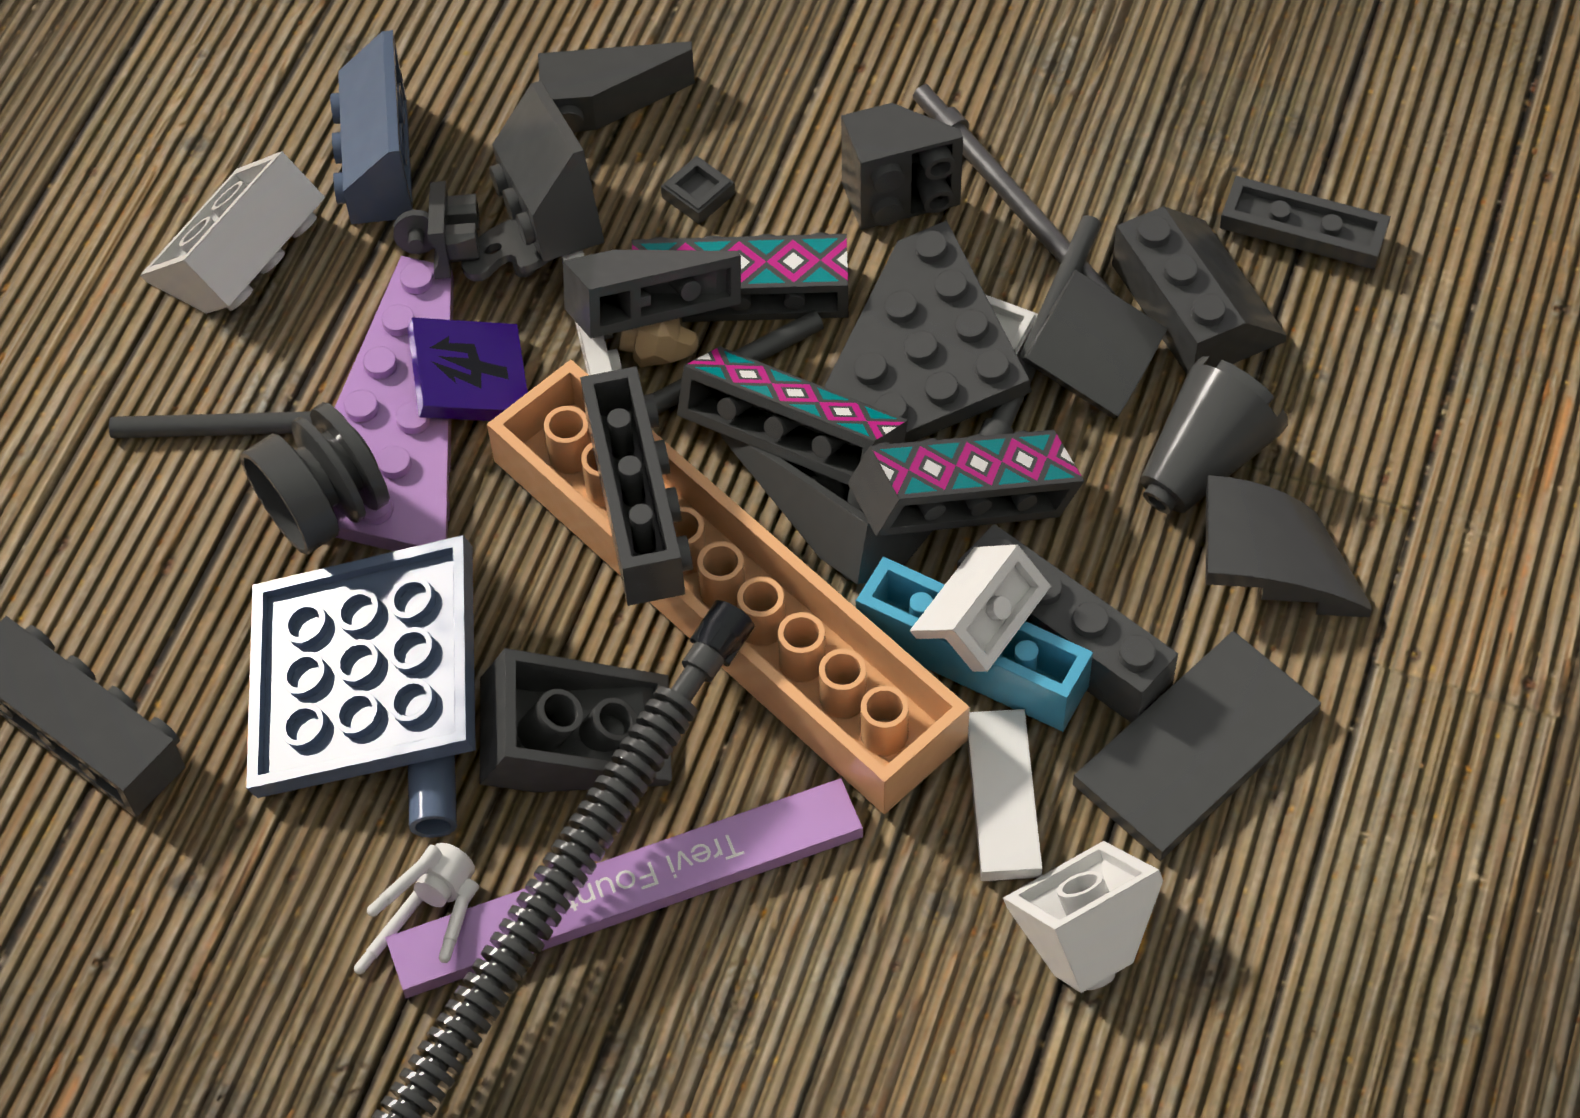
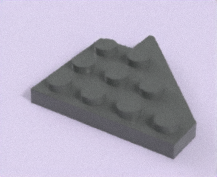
M947 220L897 241L824 386L827 389L908 420L904 443L917 441L1032 392L1030 380Z

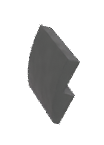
M1075 270L1047 314V320L1022 361L1115 419L1119 417L1138 385L1167 328Z

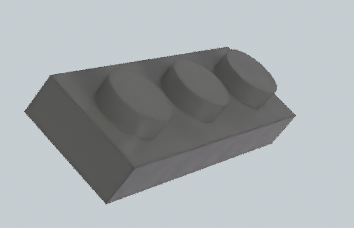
M1235 176L1221 215L1219 228L1375 270L1391 216Z

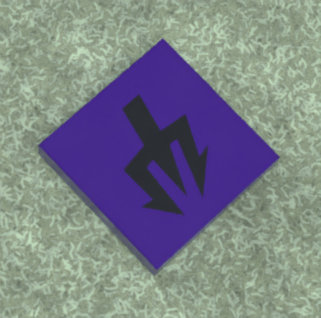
M411 318L408 335L419 417L491 421L528 393L517 324Z

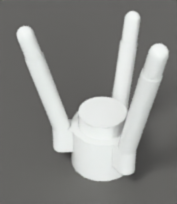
M447 843L429 845L420 859L368 906V915L375 917L416 882L412 894L355 964L354 971L356 974L361 975L368 969L388 945L385 937L398 933L422 901L434 907H443L447 902L456 900L439 953L441 963H448L450 961L469 902L479 889L478 883L470 879L475 872V866L466 853Z

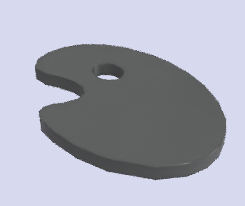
M510 219L479 236V260L461 261L463 274L468 279L483 281L507 262H512L516 276L528 277L536 269L553 259L543 262L533 243L529 245L524 244L516 220L512 221Z

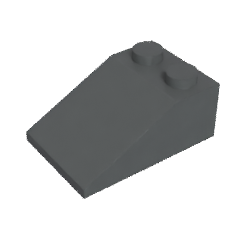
M504 648L480 677V785L535 793L596 788L594 785L595 780L599 775H604L603 768L607 762H612L611 756L615 750L621 749L619 747L624 737H629V729L633 724H637L636 719L642 711H646L645 705L649 699H654L653 693L657 687L669 688L668 675ZM671 755L668 759H663L665 761L664 766L659 772H655L656 778L647 787L667 786L672 781Z

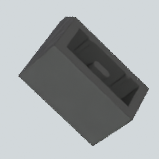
M894 103L841 115L842 184L861 230L879 225L888 226L899 220L926 213H939L949 207L960 205L963 136L960 129Z

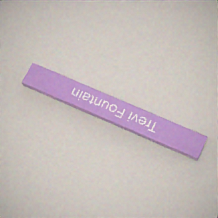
M842 779L825 783L596 863L597 867L591 875L586 874L588 881L583 888L577 887L579 895L575 901L568 900L571 907L567 913H559L562 920L558 927L550 926L553 930L550 939H541L545 944L542 950L862 838L863 827ZM522 889L467 908L457 943L448 963L440 962L439 953L451 914L385 937L405 998L463 979L467 972L477 974L472 969L473 963L477 958L485 960L481 955V951L485 945L493 946L490 938L494 932L503 933L499 929V924L503 918L512 920L507 915V912L512 905L519 906L516 899L521 892L528 893L527 890Z

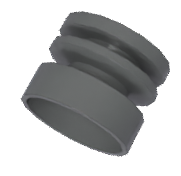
M325 402L311 409L310 418L312 424L302 417L292 421L291 430L298 449L295 450L282 437L272 433L243 451L240 457L247 478L270 517L290 543L306 555L338 536L340 529L333 507H336L350 521L358 523L366 515L364 504L369 509L377 511L388 504L390 499L387 485L367 443L337 409L330 403Z

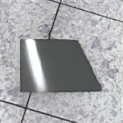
M1208 475L1206 485V585L1261 588V600L1316 603V615L1370 617L1372 611L1371 603L1318 514L1313 509L1296 498L1269 486L1231 477Z

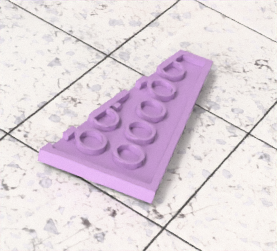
M405 256L400 257L338 398L335 409L357 430L369 446L387 485L390 499L388 504L377 511L369 509L364 504L366 515L358 523L350 521L336 507H333L340 529L336 538L391 551L448 539L451 419L419 417L408 327L412 317L453 320L454 278L452 268L451 278L435 279L433 262Z

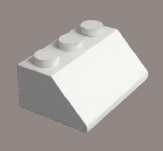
M283 151L237 168L140 276L152 286L206 314L224 308L232 311L251 295L253 288L249 284L258 273H267L281 261L285 255L281 247L291 236L293 238L300 236L315 222L317 216L313 211L325 199V196Z

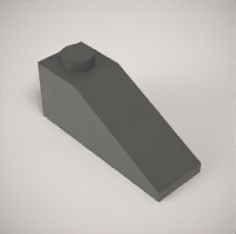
M692 41L538 53L539 81H542L573 133L600 129L695 83Z
M609 250L563 261L565 310L590 339L741 304V255L737 251Z

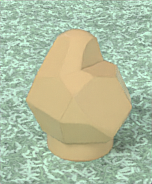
M682 318L621 331L618 350L633 353V359L640 367L661 365L692 356L698 348L699 338L695 332L683 327Z

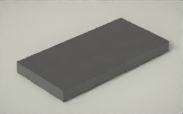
M1232 631L1074 774L1073 785L1161 861L1319 713L1321 702L1235 631Z

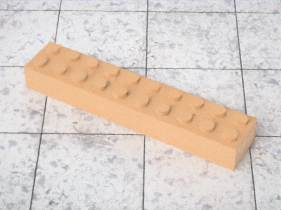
M570 359L487 424L495 463L621 576L585 414L580 377L588 376V374ZM652 430L654 441L663 440ZM665 442L670 474L662 475L665 489L676 488L682 521L674 522L673 524L676 537L687 536L693 570L683 572L685 595L650 601V603L688 638H691L716 600L728 602L747 614L754 622L755 627L729 666L723 664L722 668L885 815L968 741L970 707Z

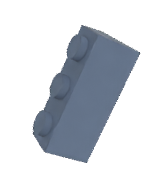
M393 30L382 31L338 71L339 92L330 94L334 124H340L341 132L332 133L335 163H342V172L333 174L334 191L337 204L347 205L351 224L396 220L402 213L413 210L407 97Z

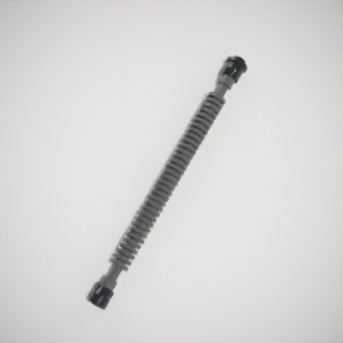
M716 600L690 638L693 646L682 661L684 670L671 689L663 686L657 687L653 693L654 699H649L645 705L646 711H642L636 719L637 724H633L629 729V737L623 738L619 746L621 749L615 750L611 756L612 762H607L603 768L604 775H599L595 780L594 785L596 788H590L587 792L586 799L588 801H581L577 807L579 814L574 813L569 819L568 823L571 827L565 826L560 833L562 840L556 839L551 846V850L554 853L547 852L543 858L545 866H538L534 872L536 879H529L525 885L528 893L521 892L516 899L519 906L512 905L507 912V915L512 920L503 918L499 924V929L503 933L494 932L490 938L493 946L485 945L481 951V955L485 960L477 958L473 963L472 969L477 974L467 972L463 978V982L469 988L459 985L455 990L454 996L462 1003L449 999L445 1009L452 1016L440 1013L437 1017L436 1023L444 1031L431 1026L427 1032V1037L435 1045L426 1040L421 1041L417 1049L426 1058L413 1054L408 1061L417 1072L403 1068L399 1077L408 1085L405 1086L399 1082H394L390 1091L399 1099L396 1100L385 1095L380 1104L389 1114L376 1109L371 1118H422L419 1113L432 1118L437 1108L428 1099L440 1104L442 1103L446 1094L437 1086L439 1085L450 1090L455 1083V1080L446 1072L448 1071L456 1076L461 1074L464 1066L456 1058L469 1062L473 1052L466 1045L478 1048L482 1042V1038L474 1030L484 1035L488 1033L491 1024L486 1019L496 1021L500 1015V1011L494 1005L499 1007L506 1006L509 997L504 992L509 994L515 992L518 984L514 979L522 981L527 974V970L522 965L526 967L533 965L536 957L531 952L540 954L545 946L541 939H550L553 934L550 926L558 927L562 920L559 913H567L571 907L568 900L575 901L579 895L577 887L583 888L588 881L586 874L591 875L597 867L594 861L599 862L605 855L603 848H610L614 841L612 835L617 836L622 829L621 823H626L631 816L629 810H635L639 804L638 797L644 796L648 790L647 785L652 784L656 778L655 772H659L664 766L665 761L663 759L669 758L673 752L672 747L677 746L681 740L680 734H685L689 728V722L693 721L698 714L696 707L691 701L704 682H712L723 664L725 666L731 664L754 629V622L742 610L722 600Z

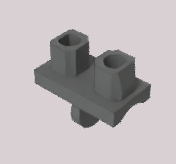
M446 181L430 182L429 211L414 209L406 211L398 216L394 223L393 238L403 251L410 254H423L435 248V279L451 278L452 262L479 260L477 230H480V215L476 194L448 196Z

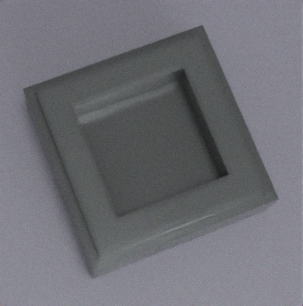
M695 156L661 185V194L663 199L700 225L735 195V183L704 160Z

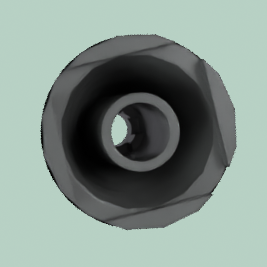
M1202 356L1194 363L1187 374L1140 478L1141 484L1146 489L1143 492L1144 498L1150 505L1162 513L1170 514L1172 510L1185 513L1206 496L1208 475L1231 476L1278 438L1288 426V416L1284 409L1276 416L1269 407L1270 402L1274 398L1271 392L1250 374L1232 363L1221 360L1215 368L1207 365L1209 356Z

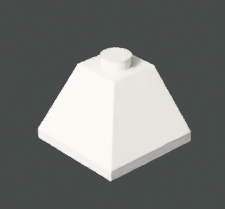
M1102 841L1003 897L1007 909L1053 975L1075 990L1083 993L1086 990L1099 989L1109 984L1114 979L1115 973L1134 962L1162 886L1163 878L1159 869Z

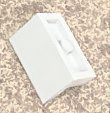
M1018 544L974 547L910 629V632L916 639H946L973 672H988L1045 596L1051 585Z

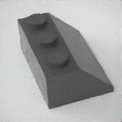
M542 81L531 83L492 144L497 164L489 166V171L496 193L499 197L503 196L510 219L512 221L516 220L524 244L529 245L533 243L543 262L605 242L584 150Z
M1163 206L1116 225L1112 266L1144 313L1167 328L1162 339L1186 374L1202 356H1209L1207 365L1216 368L1221 360L1234 364L1286 342V333L1205 220Z

